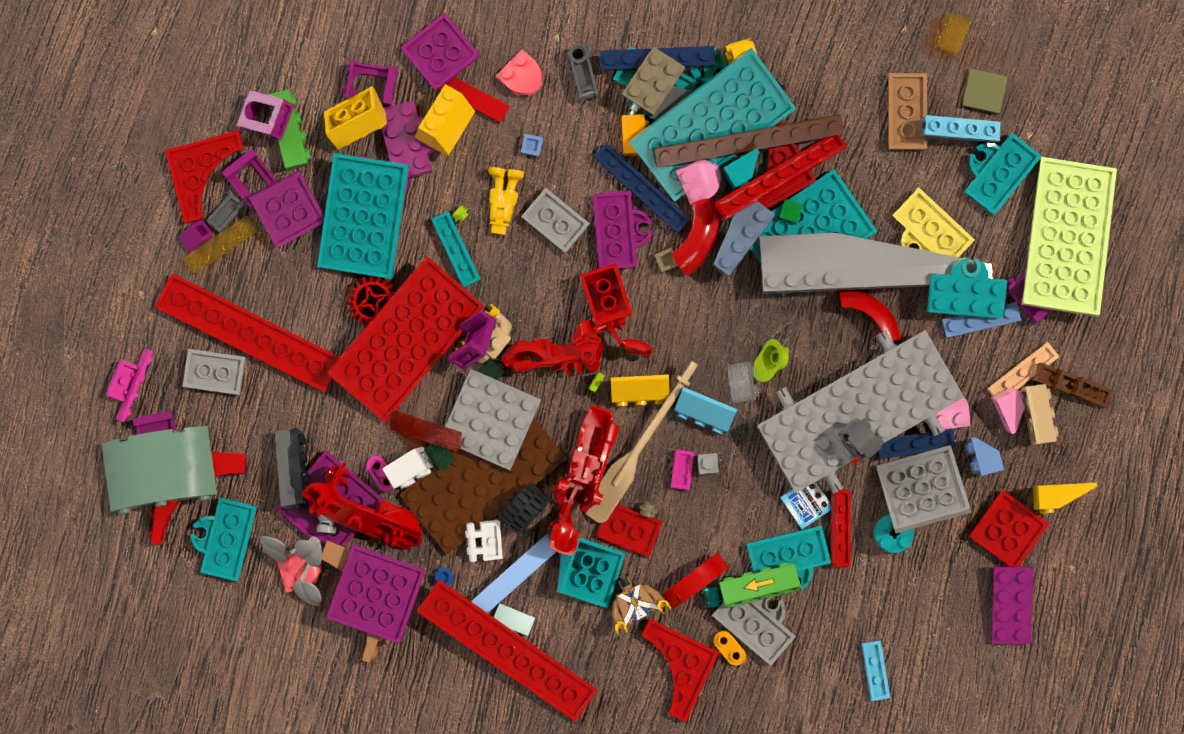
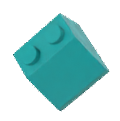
M757 148L723 168L722 174L733 192L751 182L759 153Z

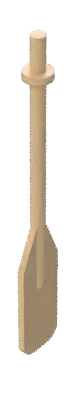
M691 361L682 376L678 375L676 377L679 380L634 449L613 463L601 480L599 492L603 494L602 502L600 505H593L586 513L596 522L604 523L607 521L634 480L640 452L683 387L691 384L688 380L698 366L694 361Z

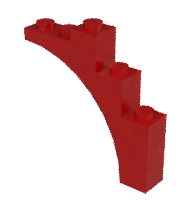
M211 451L215 478L230 474H246V454ZM182 500L166 502V506L152 509L151 520L154 521V524L149 533V539L152 540V544L163 545L165 530L170 517Z

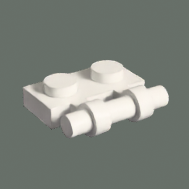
M500 521L480 522L479 530H475L474 523H467L465 536L468 538L467 554L469 555V561H477V554H482L483 561L503 559ZM481 537V546L477 547L475 538Z

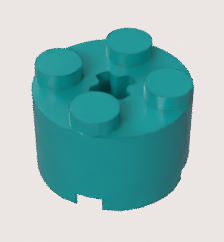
M886 515L882 517L873 529V538L877 546L888 553H898L906 550L913 541L914 529L899 532L895 539H893V536H889V532L894 528L891 516Z

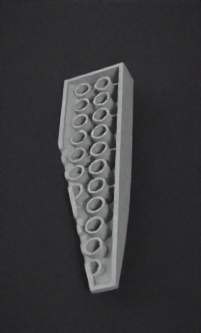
M839 233L759 236L762 294L930 286L931 273L950 275L952 265L955 261L957 262L962 259L960 257ZM969 259L966 269L968 272H972L975 265L973 260ZM983 262L988 269L989 278H992V264Z

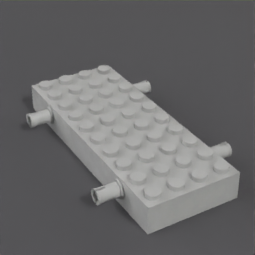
M885 330L882 334L880 333L876 336L885 350L884 354L799 402L793 401L787 387L783 388L782 392L780 390L776 392L784 406L783 411L756 427L794 493L821 478L826 480L833 494L844 488L835 474L836 470L855 460L858 456L854 458L841 442L844 438L842 436L839 437L838 433L856 418L860 420L865 418L870 423V429L873 433L881 436L884 441L883 443L922 421H926L933 436L945 431L936 417L937 412L959 401L964 396L926 330L898 346L893 343L888 331Z

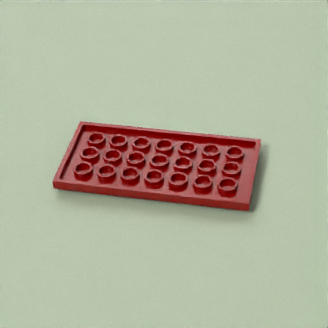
M426 256L326 373L382 421L386 422L463 332L459 328L460 323L482 310L484 305Z

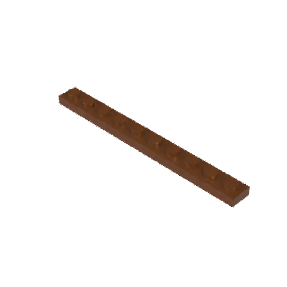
M837 114L654 147L656 167L747 152L756 148L763 149L844 134L842 116Z

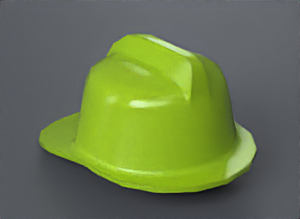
M776 339L767 341L754 363L753 372L755 378L760 382H767L777 371L784 369L789 361V349L783 347Z

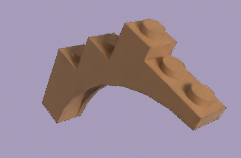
M326 540L322 550V560L342 572L350 549ZM366 632V642L361 656L363 661L369 663L371 659H375L378 652L376 645L378 641L382 642L383 638Z

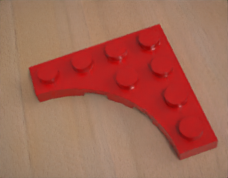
M780 121L776 125H781L783 122ZM795 143L769 147V161L766 172L799 154L800 151ZM810 170L760 199L758 202L769 209L816 182V179Z
M239 130L165 150L185 224L204 219L202 197L210 175L223 160L244 150Z
M649 618L641 636L652 642L662 652L673 675L674 696L668 714L687 722L719 652Z

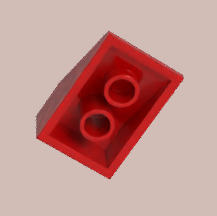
M616 263L580 275L596 327L633 315Z

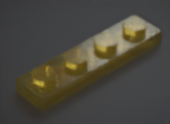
M245 216L183 259L193 274H196L258 233L248 216Z

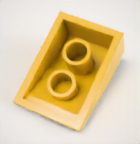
M1097 483L1032 487L1034 510H1039V514L1054 513V509L1061 508L1097 487Z

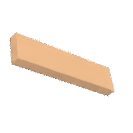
M1046 342L988 387L987 390L992 397L1010 387L1018 390L1034 377L1038 363L1050 365L1059 358V355Z

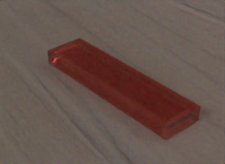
M398 411L392 412L391 430L458 452L461 449L462 432Z

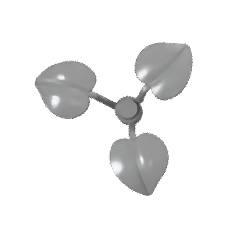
M261 536V544L265 552L272 559L284 562L287 556L297 552L307 562L300 581H295L293 587L298 597L304 602L320 606L322 600L320 591L312 583L305 582V576L310 566L318 567L321 564L322 542L317 537L311 536L307 541L298 540L294 545V549L286 551V546L281 541L272 537Z

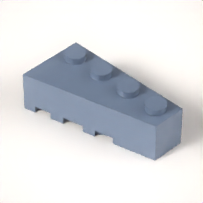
M758 201L735 214L713 264V268L729 278L772 221L775 214Z

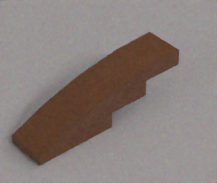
M1038 363L1033 377V381L1046 384L1047 387L1103 408L1108 407L1113 390L1083 377L1075 376L1064 370H1058L1044 363Z

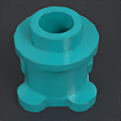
M720 586L701 589L705 600L703 605L707 604L708 608L719 606V602H722L719 596Z

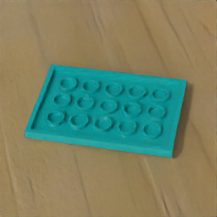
M334 153L317 267L393 279L410 165Z
M833 169L789 199L803 205L797 224L779 218L782 204L771 211L775 216L760 236L839 233L868 239L878 231L835 169ZM758 238L750 250L761 265L760 241Z

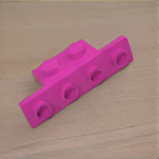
M144 348L137 366L121 359L118 362L106 392L107 396L123 401L116 420L125 422L131 414V404L138 397L139 392L137 389L139 384L143 383L146 373H144L145 369L150 365L153 355H151L152 351Z

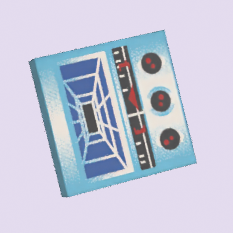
M817 482L812 483L797 493L791 490L780 497L801 530L831 510V503Z

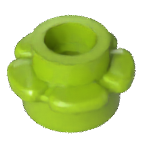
M461 205L452 215L455 219L454 222L458 220L462 222L469 215L466 212L468 208H464Z

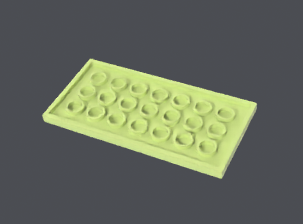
M1046 157L1040 158L1022 305L1095 317L1100 316L1117 173L1116 168Z

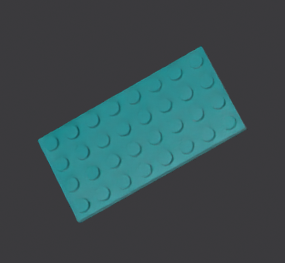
M750 48L632 138L629 143L675 202L685 194L676 169L695 161L657 168L654 147L774 126L793 112L796 107L755 51ZM736 154L708 158L706 161L721 167Z

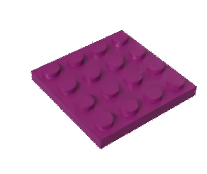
M325 450L308 470L309 482H307V486L318 482L326 484L327 478L325 473L328 467H332L334 464L340 466L342 463ZM345 466L343 471H348L350 475L348 478L342 477L348 481L345 487L337 485L339 494L346 499L375 509V506L380 501H384V499ZM308 501L309 507L286 510L281 507L280 503L276 508L309 538L311 536L317 537L322 542V549L326 540L345 547L358 532L336 522V534L316 532L320 520L316 516V510L312 515L309 513V509L313 504Z
M352 544L326 618L400 644L426 570Z

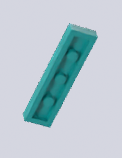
M449 211L432 218L431 220L463 288L480 281L481 279Z

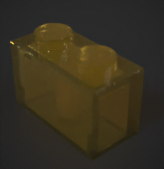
M950 12L948 16L945 15L940 25L943 27L941 34L937 33L933 42L936 44L934 50L956 58L972 20L954 12Z

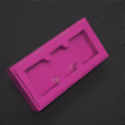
M675 449L671 488L690 490L694 452Z

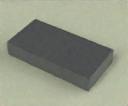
M230 193L209 216L206 222L221 234L246 205Z

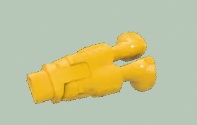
M489 167L488 172L495 180V188L490 189L489 194L491 220L489 224L492 225L491 233L506 235V228L509 227L513 208L517 203L518 193L514 190L517 182L524 177L523 171L508 169L507 189L504 191L503 184L507 170Z

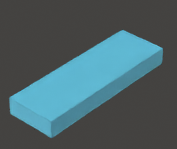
M881 640L861 643L871 701L889 699L890 692Z

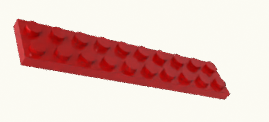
M173 273L169 277L155 308L326 393L333 379L326 372L339 356Z
M440 579L417 610L419 614L575 722L598 691L590 683Z

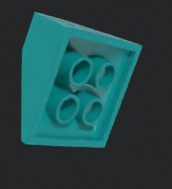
M579 537L577 549L573 555L561 554L557 592L608 608L626 553Z

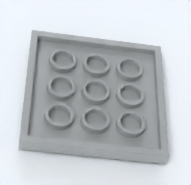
M470 369L440 440L511 470L541 399Z
M951 445L876 466L895 533L971 513Z

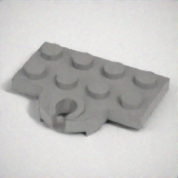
M770 598L725 609L723 601L712 616L770 666L796 637L781 624L786 613L782 599L778 601L777 608L773 610L767 606V601Z

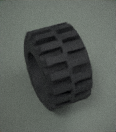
M530 483L513 499L501 514L500 519L515 533L520 534L548 504L549 497L533 483Z

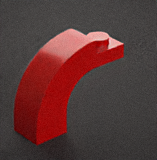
M717 552L665 591L663 595L673 609H675L722 574L729 566Z

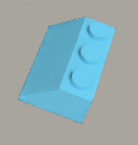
M683 387L674 411L677 412L676 416L682 419L692 418L695 420V424L702 427L709 425L713 427L712 431L723 434V432H728L737 409Z

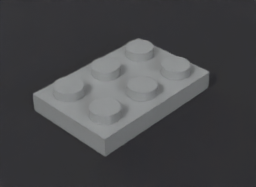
M547 188L541 192L521 216L522 219L565 254L590 225V223Z
M188 349L182 387L240 395L246 357Z

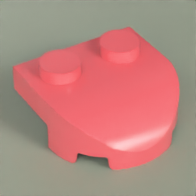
M523 49L496 75L497 79L512 94L518 97L520 95L531 96L535 94L543 83L541 68Z
M297 552L287 556L284 562L277 561L286 593L294 591L293 584L295 581H300L307 562ZM321 564L318 567L310 566L305 576V582L312 584L317 582L316 580L322 570Z

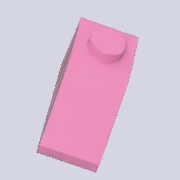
M1010 387L991 397L1005 430L1014 434L1025 406L1022 402L1024 397L1021 391Z

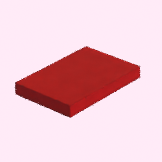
M617 504L607 521L600 523L595 537L650 557L663 521L641 515L640 512Z

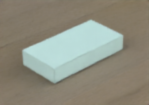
M500 603L494 615L497 620L510 629L527 636L535 620L532 616Z

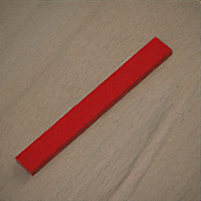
M839 135L826 137L714 203V207L723 219L727 220L844 151L847 145Z

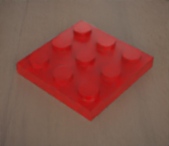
M1001 490L968 537L1006 565L1020 566L1050 524L1007 492Z

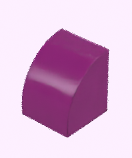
M201 220L190 225L179 239L191 253L205 244L214 234L205 222Z

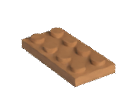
M889 73L888 150H927V138H919L920 119L927 115V73Z

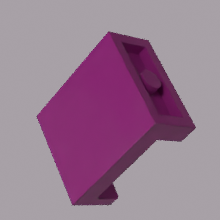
M1026 266L1021 270L1023 274L1019 278L1014 276L1007 282L1006 292L1017 302V305L1030 320L1036 324L1052 310L1022 305Z
M480 310L460 323L459 328L465 331L467 336L464 345L451 353L448 361L464 370L486 356L496 319Z
M172 411L133 418V425L136 427L137 435L172 429L173 433L177 431Z

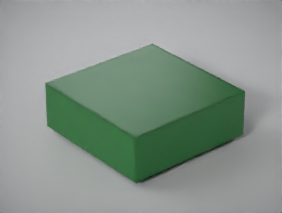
M785 199L779 218L797 224L803 205Z

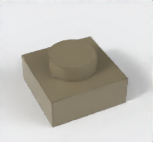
M673 248L654 254L661 273L678 267L671 254L674 252Z

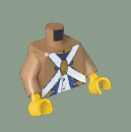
M629 577L618 582L623 593L617 595V599L613 601L612 617L616 633L619 635L620 629H625L627 633V625L658 609L662 614H665L662 611L663 607L668 606L671 609V606L654 588L641 584L633 587Z

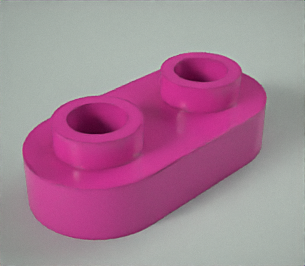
M379 456L371 457L367 462V470L376 485L384 492L392 491L394 488L391 483L389 486H385L383 483L385 479H388L382 469L387 466V463ZM377 462L380 463V468L378 470H375L373 467L374 464Z

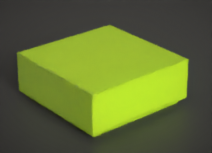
M597 373L589 390L596 394L605 375Z

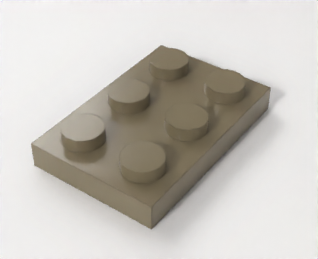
M653 46L623 91L622 96L654 116L685 70V67Z

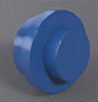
M440 568L434 574V581L437 583L440 579L447 585H450L453 581V573L448 568Z

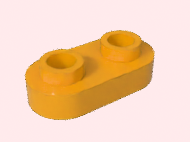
M718 632L714 637V644L730 664H742L746 658L743 648L729 632ZM722 637L727 638V643L724 645L720 643ZM734 652H738L740 654V657L737 660L733 659L732 657Z

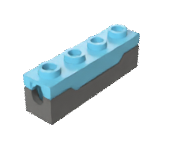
M926 115L920 119L919 138L984 144L996 143L1000 141L1001 122Z

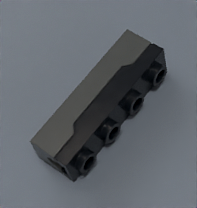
M297 428L275 431L281 507L286 510L309 507V500L301 495V492L307 486V482H309V474L305 468V463H307V454L304 452V445L306 444L305 434Z

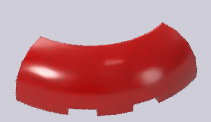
M702 199L692 203L694 219L691 232L686 241L676 251L671 253L678 267L687 276L696 271L706 261L705 258L717 243L721 215L714 207V203L717 202L715 199Z
M839 290L841 308L855 309L865 313L875 322L881 334L887 330L892 341L902 340L895 317L880 300L858 290Z

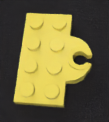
M920 188L892 215L906 228L901 240V244L904 247H908L911 243H916L919 245V250L959 257L975 240Z

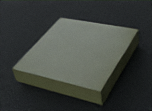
M970 68L962 106L1000 114L1008 77Z

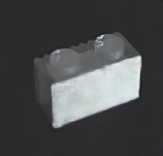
M750 362L727 365L732 404L755 401V396H759L758 386L753 384V377H756L755 366H751Z

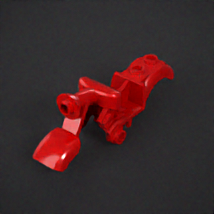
M626 318L596 327L595 322L584 320L577 326L573 340L570 343L556 345L550 339L545 341L543 338L534 339L533 342L515 341L502 355L500 363L505 367L512 368L515 372L533 371L534 368L553 366L554 371L564 369L568 376H571L570 371L572 368L577 370V374L580 375L582 373V363H585L586 368L590 372H596L600 368V360L605 345L601 342L602 339L597 335L608 330L621 348L624 347L628 354H636L648 358L654 351L651 346L641 340H621L615 328L623 331V326L626 325ZM526 357H536L541 359L542 361L533 362L532 360L522 359Z
M595 405L588 409L579 430L576 449L571 452L572 459L568 477L559 479L557 485L553 488L555 502L561 504V507L557 513L556 520L549 525L552 528L549 546L553 551L571 556L577 549L579 532L573 528L574 524L570 515L573 506H580V511L587 513L593 505H600L603 499V494H600L599 487L612 445L616 443L620 429L617 424L612 423L614 415L607 409Z

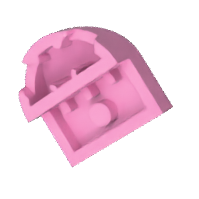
M706 159L697 160L676 169L690 205L698 200L712 197L717 192L722 180L719 167L715 163L706 161Z
M965 397L937 412L936 417L943 429L970 426L969 405Z

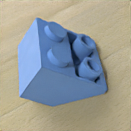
M976 437L966 440L965 450L967 455L971 456L972 463H970L972 474L980 477L1004 470L998 450Z

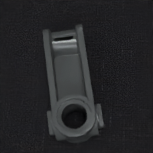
M575 44L570 49H567L565 56L567 64L570 63L580 102H584V99L592 97L599 98L589 60L591 58L589 47ZM575 51H581L583 53V57L581 59H575L573 57V53Z

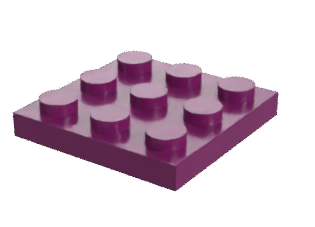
M443 13L401 47L404 54L436 92L481 57L446 13Z
M300 170L249 197L276 248L324 223L325 216Z

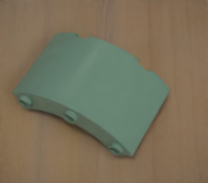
M208 426L186 427L184 430L174 431V433L172 429L128 436V439L124 440L115 439L102 443L111 512L118 511L119 514H128L131 509L155 504V507L166 506V502L198 498V501L210 500V496L217 494Z

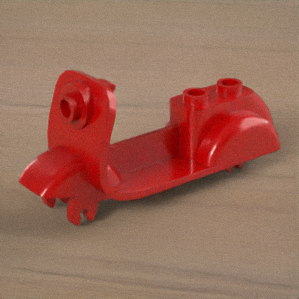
M345 461L340 466L334 464L332 467H328L325 473L327 478L326 484L320 482L312 483L301 492L304 498L313 503L309 509L311 515L316 510L317 517L323 514L333 522L381 540L385 545L390 544L391 547L396 546L408 550L410 547H418L422 543L421 526L415 515L408 509L396 506L389 501H380L375 506V509H371L346 499L339 494L337 485L345 487L348 481L342 477L348 478L350 475L348 471H343L347 464Z

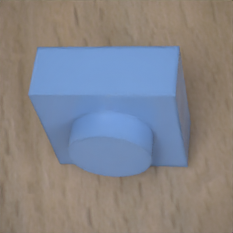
M524 134L521 154L540 157L543 137Z

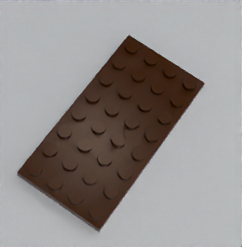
M533 418L511 470L458 448L432 468L430 474L417 480L403 491L400 496L446 555H448L468 539L465 536L467 523H474L475 530H479L480 522L491 521L504 511L526 485L530 483L536 485L568 459L538 421Z

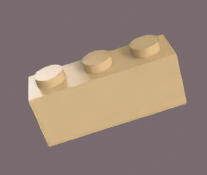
M1046 384L1020 389L1024 397L1022 402L1025 406L1024 413L1031 446L1056 442L1058 429L1057 426L1053 425L1052 419L1055 418L1053 407H1050L1049 404L1051 399L1050 389L1046 388Z

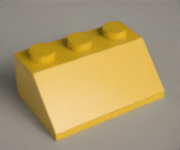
M445 84L418 127L415 138L449 156L473 117L475 110L462 93Z
M373 86L324 111L326 135L338 150L349 146L352 142L364 138L369 133L381 129L387 124L386 112Z
M669 375L611 378L612 404L616 403V407L627 406V403L635 402V406L647 405L649 401H654L655 405L664 404L670 395Z

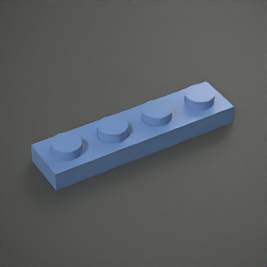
M1017 302L1005 304L1003 318L958 315L942 319L941 321L945 337L950 338L1019 322L1021 317Z

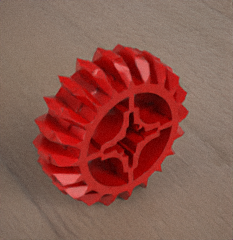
M370 276V282H367V279L363 277L364 284L361 285L357 281L356 285L359 288L351 287L355 294H348V297L352 298L353 301H347V304L353 305L349 309L350 313L356 311L352 316L353 319L360 316L359 324L366 320L365 326H367L373 319V317L362 314L360 312L361 309L370 308L376 315L380 310L381 303L387 299L389 300L396 292H390L394 288L392 284L386 287L388 284L387 279L381 283V277H377L376 282H374V277ZM371 287L382 288L386 291V294L375 295ZM366 290V299L358 304L361 292ZM370 294L372 297H374L375 300L378 299V302H376L377 304L375 305L376 309L371 304H368V301H370L369 299L371 298Z

